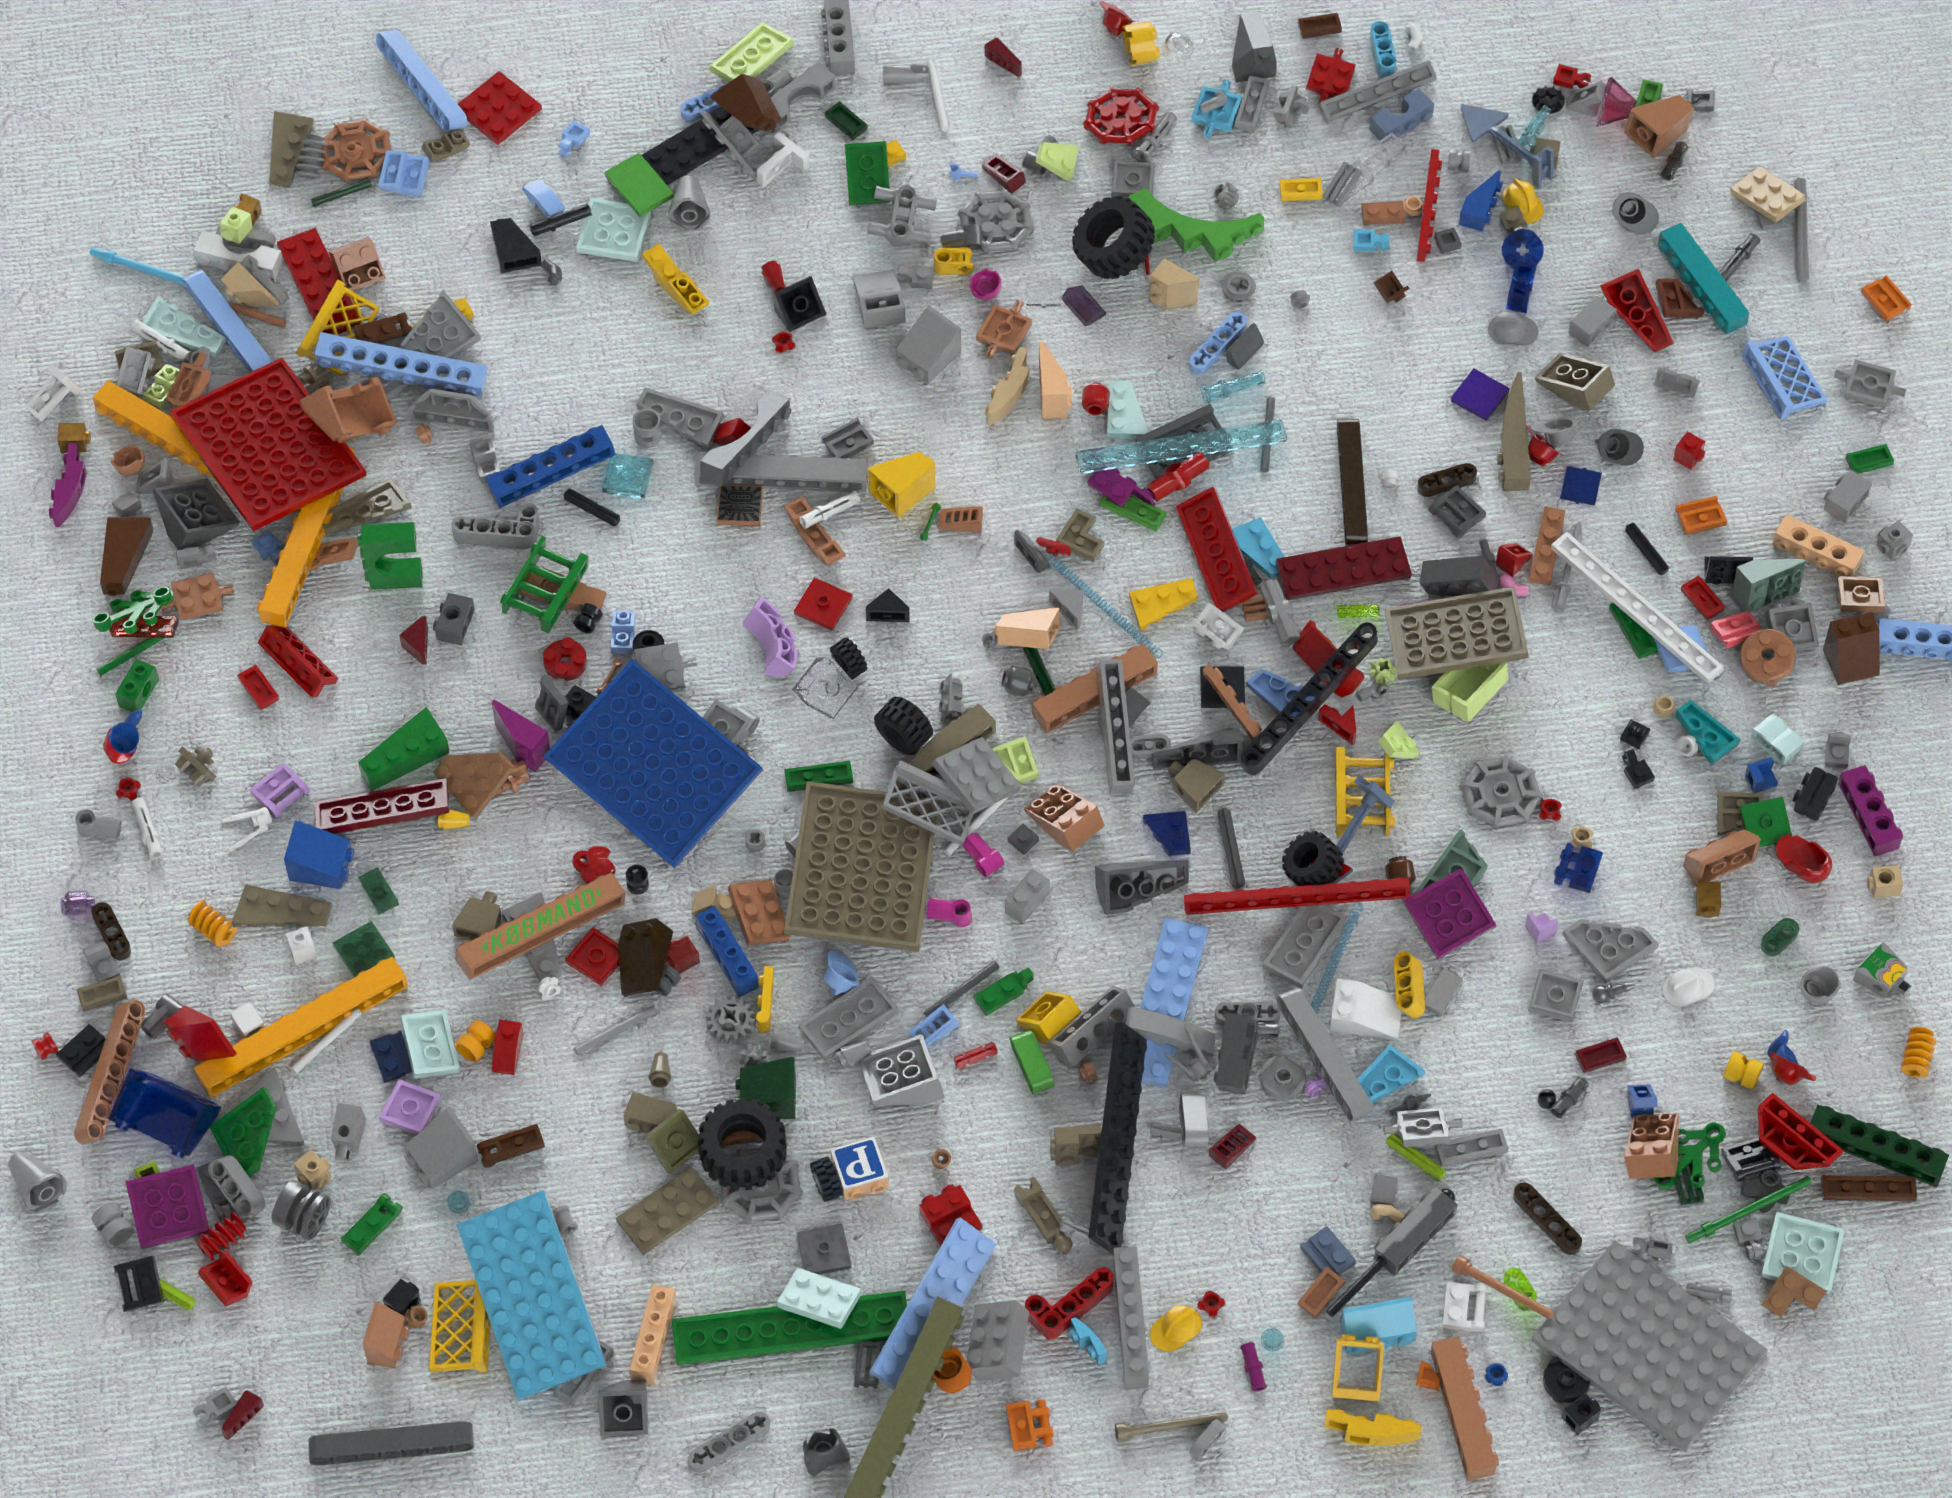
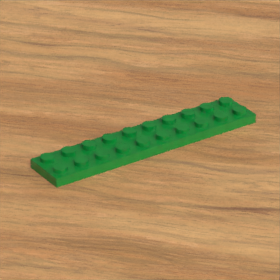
M905 1291L860 1296L842 1329L792 1313L777 1306L672 1319L676 1364L680 1366L858 1344L860 1341L875 1342L888 1340L907 1307Z

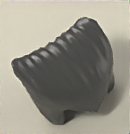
M834 1428L829 1429L830 1434L815 1431L808 1444L807 1439L803 1442L805 1466L808 1473L812 1476H816L821 1471L828 1469V1467L850 1460V1454L839 1433Z

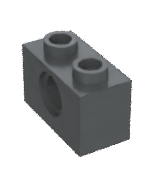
M452 593L447 594L446 600H442L440 605V616L434 620L433 631L436 633L437 640L462 646L475 611L473 598Z

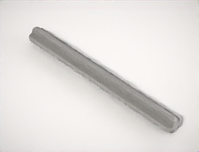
M1797 177L1794 180V188L1805 195V201L1795 208L1797 281L1806 283L1809 280L1806 179Z

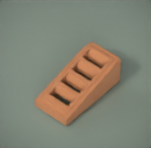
M983 507L940 509L939 530L982 532ZM946 516H950L949 523H945ZM954 517H959L958 522H954Z

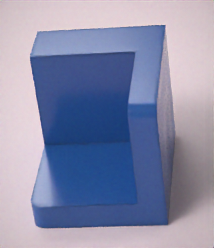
M1772 758L1747 765L1745 777L1753 793L1777 787L1778 782L1772 771L1774 763Z

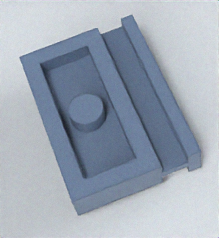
M1328 1226L1300 1245L1301 1250L1321 1273L1328 1267L1339 1276L1356 1264V1259Z

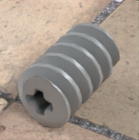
M305 133L304 136L308 140H303L302 144L306 148L300 149L304 156L298 157L302 164L296 165L300 172H295L294 174L311 179L320 178L321 175L316 170H323V167L318 162H325V159L320 154H327V151L322 146H329V143L321 136Z

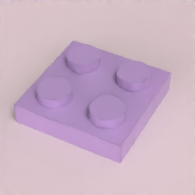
M399 1079L379 1119L383 1123L417 1135L429 1124L441 1100V1095Z

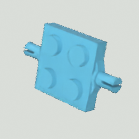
M1224 79L1220 89L1203 86L1191 122L1205 126L1202 134L1205 138L1206 136L1207 138L1211 137L1213 129L1231 132L1241 105L1242 96L1228 91L1231 85L1229 80L1226 83V79ZM1217 91L1225 92L1228 99L1226 104L1204 114L1200 104L1215 98L1214 95Z

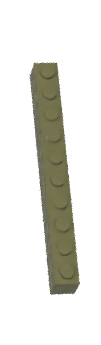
M937 1296L844 1498H882L887 1487L883 1483L887 1476L892 1477L896 1468V1464L893 1461L896 1455L901 1457L906 1446L903 1440L906 1434L911 1435L916 1424L913 1418L916 1412L921 1414L926 1403L923 1400L926 1391L931 1392L936 1381L932 1377L936 1370L941 1371L945 1362V1358L942 1357L945 1349L950 1351L955 1340L952 1334L955 1328L960 1329L965 1317L962 1316V1307Z

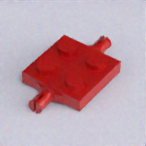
M1339 48L1335 49L1333 57L1319 53L1316 54L1306 89L1321 95L1318 104L1323 102V100L1325 101L1328 98L1348 92L1356 64L1341 60L1343 54L1341 48L1339 54Z

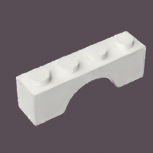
M202 231L194 248L197 263L203 266L217 267L223 271L230 270L237 262L241 263L249 254L258 260V269L260 271L264 268L273 276L270 279L272 282H275L283 264L281 250L261 245L251 253L236 254L224 246L221 235Z

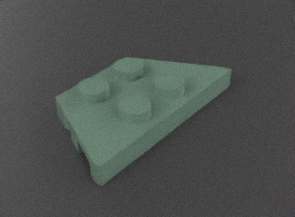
M1460 829L1415 894L1461 868L1475 888L1487 871L1488 865L1478 855L1474 845L1468 842L1463 830Z

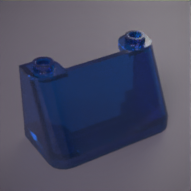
M130 1068L108 1119L115 1122V1127L121 1130L135 1129L169 1145V1148L172 1149L171 1154L184 1158L185 1155L190 1156L218 1117L222 1106L158 1075Z

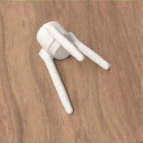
M267 807L221 819V822L225 823L250 818L253 827H259L228 848V852H232L259 833L268 830L267 825L271 824L272 820Z

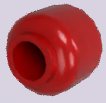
M1101 383L1087 385L1083 389L1082 394L1083 409L1091 415H1100L1105 412L1109 407V389Z

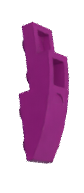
M68 443V451L64 452L66 469L62 470V479H56L55 488L51 489L53 506L49 507V517L53 518L55 527H60L72 513L85 485L87 472L84 461H80L77 443Z

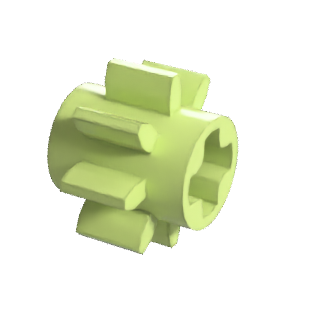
M1380 657L1376 663H1371L1372 670H1370L1369 676L1374 677L1375 683L1387 686L1390 680L1395 681L1396 667L1392 666L1391 659L1387 660Z

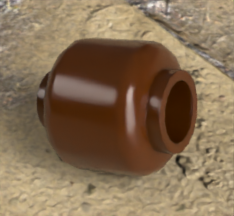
M1406 856L1391 858L1389 863L1385 865L1387 880L1409 878L1410 884L1415 882L1416 876L1413 862L1408 860Z

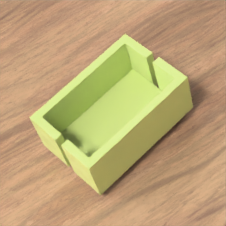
M1503 662L1445 672L1432 686L1433 703L1447 711L1452 709L1454 715L1469 723L1509 680L1507 663Z

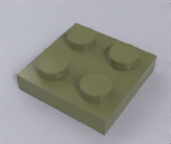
M682 1109L675 1111L645 1136L650 1147L669 1174H672L699 1152L698 1133Z

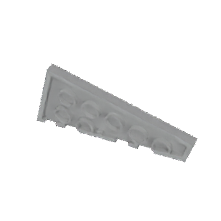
M443 290L436 302L429 307L428 312L418 321L399 348L453 359L480 341L481 335ZM403 364L396 366V368L403 369L406 367ZM425 369L417 370V372L424 373L427 371ZM375 376L379 377L388 401L412 386L399 380L393 379L388 381L380 376Z

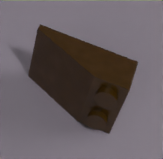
M657 918L625 924L622 927L618 942L621 992L624 997L657 991L659 989L674 931Z

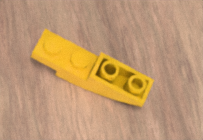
M659 243L642 253V259L654 273L653 277L683 309L694 315L709 305V301L686 272H681Z
M1327 1409L1324 1427L1346 1432L1345 1442L1368 1446H1391L1409 1443L1420 1439L1422 1425H1419L1417 1422L1409 1419L1405 1421L1400 1420L1388 1413H1376L1374 1421H1371L1365 1416H1352L1340 1409Z

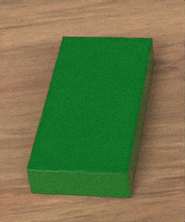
M1887 444L1846 454V460L1850 469L1857 474L1894 464V459Z

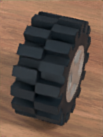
M827 1156L811 1162V1173L822 1200L826 1202L842 1196L841 1183L830 1158Z

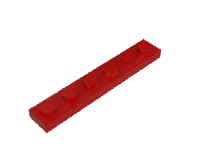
M1431 149L1417 261L1425 262L1426 254H1430L1432 242H1428V237L1432 238L1434 225H1430V220L1435 221L1436 208H1432V204H1437L1438 192L1434 191L1435 187L1439 188L1440 175L1436 174L1437 171H1441L1443 160L1439 158L1440 150Z

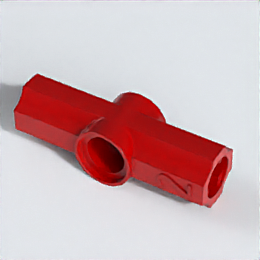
M1199 451L1182 463L1178 462L1170 465L1165 470V474L1146 485L1147 489L1154 495V501L1158 502L1173 491H1180L1188 487L1192 479L1210 468V464L1203 453Z

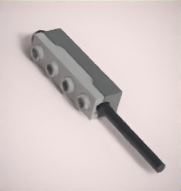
M1437 1187L1431 1193L1427 1191L1422 1196L1421 1203L1416 1208L1411 1207L1405 1214V1219L1401 1223H1395L1390 1229V1234L1385 1239L1382 1237L1375 1244L1374 1259L1376 1262L1326 1310L1327 1314L1333 1317L1382 1267H1385L1395 1276L1456 1214L1458 1204L1454 1202V1192L1447 1188L1440 1190Z

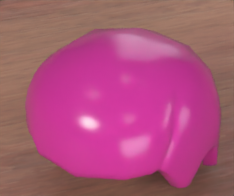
M985 268L975 273L970 279V290L977 299L987 301L995 298L1000 293L1002 282L996 270L990 271Z

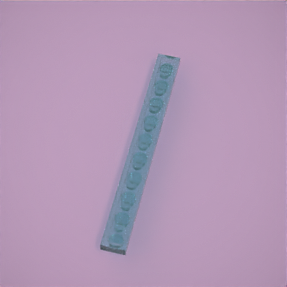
M1275 420L1076 451L1075 457L1080 474L1191 457L1199 451L1204 455L1287 442V434L1283 421Z

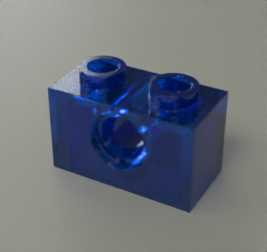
M1516 261L1508 293L1507 310L1527 313L1537 265Z

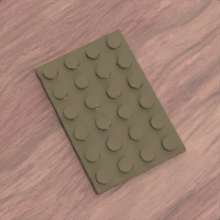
M1515 586L1385 608L1398 680L1529 658Z

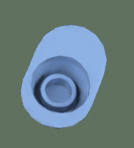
M830 950L827 953L828 967L824 974V980L829 985L832 994L837 996L839 993H847L854 986L858 987L860 983L856 968L851 960L838 951Z

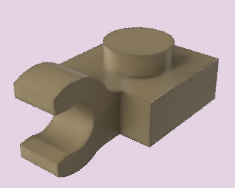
M1519 206L1499 213L1507 234L1514 232L1518 243L1525 241L1523 227H1526L1527 224Z

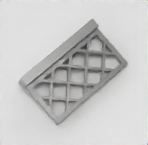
M901 760L893 770L881 808L962 845L973 814L970 813L947 782ZM896 781L904 784L907 789L899 791ZM916 791L925 794L927 799L919 800ZM910 793L914 802L906 804L902 795ZM897 797L901 806L891 805L889 800ZM939 800L946 804L947 808L940 810L935 801ZM930 803L934 812L927 814L923 804ZM917 807L921 816L913 815L910 808ZM955 810L967 814V817L960 819ZM950 812L954 821L947 823L942 814ZM937 816L941 825L936 826L932 824L929 818ZM957 825L961 832L960 836L953 834L949 827Z

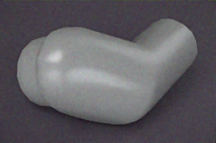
M1217 91L1214 95L1215 98L1200 104L1203 113L1205 114L1225 105L1228 100L1225 92Z

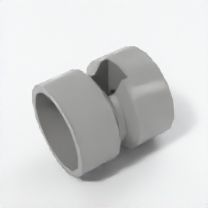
M647 408L637 411L632 420L635 442L643 448H651L658 445L662 437L659 414Z
M115 1202L103 1205L94 1212L91 1218L109 1247L121 1245L134 1232L127 1218H122L123 1212Z

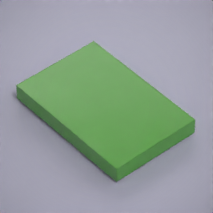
M640 153L605 171V177L639 217L671 200L674 196L671 189Z

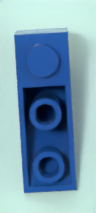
M1497 171L1466 196L1460 212V226L1483 231L1485 224L1490 223L1492 217L1490 210L1495 208L1498 196L1495 195L1497 192H1501L1503 180H1500L1501 171Z

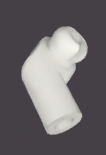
M1411 23L1405 28L1407 35H1411L1412 38L1407 45V49L1415 52L1422 42L1423 36L1420 27L1415 23Z

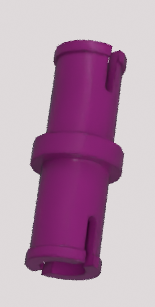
M1248 1342L1241 1345L1240 1349L1245 1361L1244 1370L1249 1375L1252 1391L1258 1392L1266 1389L1267 1384L1262 1373L1263 1364L1258 1359L1255 1343Z

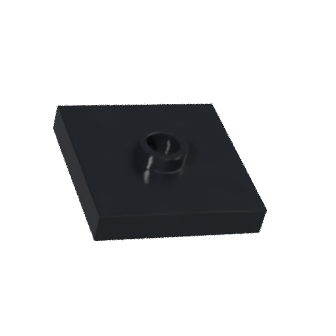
M1200 666L1201 708H1227L1203 675V668L1206 666ZM1212 666L1213 669L1217 667L1224 677L1222 681L1225 685H1230L1237 695L1235 698L1239 704L1241 702L1245 704L1244 666Z

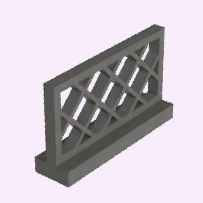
M1211 404L1136 438L1134 448L1138 454L1142 455L1155 479L1161 476L1158 472L1159 465L1167 468L1172 465L1161 461L1163 452L1174 455L1173 464H1175L1177 457L1188 459L1193 456L1196 448L1208 451V455L1205 457L1208 462L1234 451L1233 445L1213 414L1214 409ZM1212 422L1215 427L1214 434L1202 431L1203 425ZM1192 432L1198 434L1196 442L1183 439L1185 433ZM1200 435L1212 438L1210 447L1198 444ZM1170 440L1178 442L1177 451L1165 448L1166 442ZM1214 440L1224 442L1227 448L1222 450L1212 448ZM1181 444L1194 447L1192 455L1179 452ZM1151 449L1161 451L1159 460L1150 458L1147 451Z

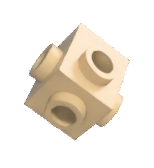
M312 1149L293 1163L298 1175V1181L309 1186L312 1191L323 1188L331 1179L330 1164L324 1157L319 1158Z

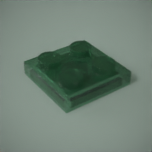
M372 921L332 943L353 977H356L362 971H367L376 966L381 960H386L390 957L395 959L394 953Z

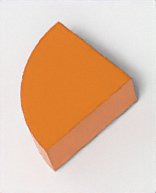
M1421 1361L1416 1386L1439 1391L1440 1380L1438 1375L1432 1369V1366Z

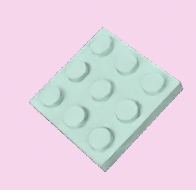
M590 198L589 206L592 216L584 219L576 247L577 252L638 262L652 210L639 217L628 203Z
M1776 1212L1761 1277L1777 1281L1787 1265L1826 1290L1825 1294L1830 1295L1845 1229Z

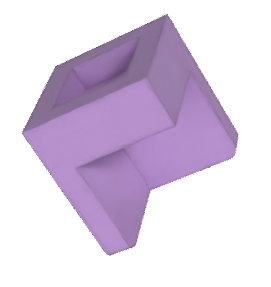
M1531 912L1527 914L1525 927L1535 942L1539 943L1556 934L1558 921L1556 918L1550 921L1546 913L1535 917Z

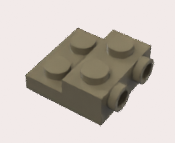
M1101 1125L1056 1127L1054 1129V1136H1050L1051 1161L1055 1160V1165L1071 1166L1078 1163L1079 1155L1089 1157L1099 1154Z

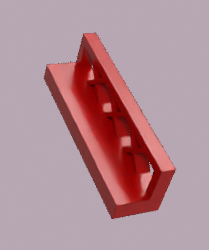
M276 625L266 626L257 643L312 698L319 696L324 685L337 683L339 678L287 626L286 628Z

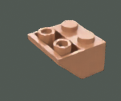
M369 237L329 251L339 277L345 283L344 287L351 291L386 279L374 243Z

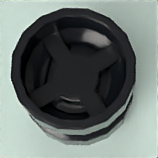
M585 603L580 610L581 614L577 615L573 624L581 632L591 634L596 627L595 623L601 619L603 614L595 605Z
M632 865L626 871L627 888L632 894H643L649 888L648 872L642 865Z

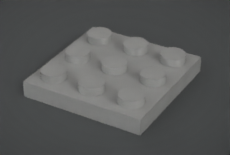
M983 737L936 758L932 763L971 814L1019 792L1022 788L1021 784Z

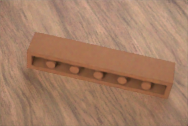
M1144 643L1138 647L1130 648L1119 657L1111 658L1122 659L1125 691L1129 687H1133L1157 674L1158 662ZM1097 666L1084 676L1074 678L1071 683L1057 687L1052 693L1045 697L1041 696L1032 703V715L1045 733L1100 705Z
M1460 1337L1432 1342L1430 1352L1436 1374L1440 1380V1388L1466 1479L1468 1481L1495 1475L1496 1466H1499V1459L1497 1453L1492 1452L1490 1445L1493 1444L1492 1434L1490 1430H1486L1484 1424L1487 1422L1484 1408L1480 1409L1478 1403L1480 1401L1479 1389L1474 1387L1472 1382L1474 1379L1473 1368L1471 1365L1468 1366L1466 1358H1468L1467 1347L1465 1344H1461Z

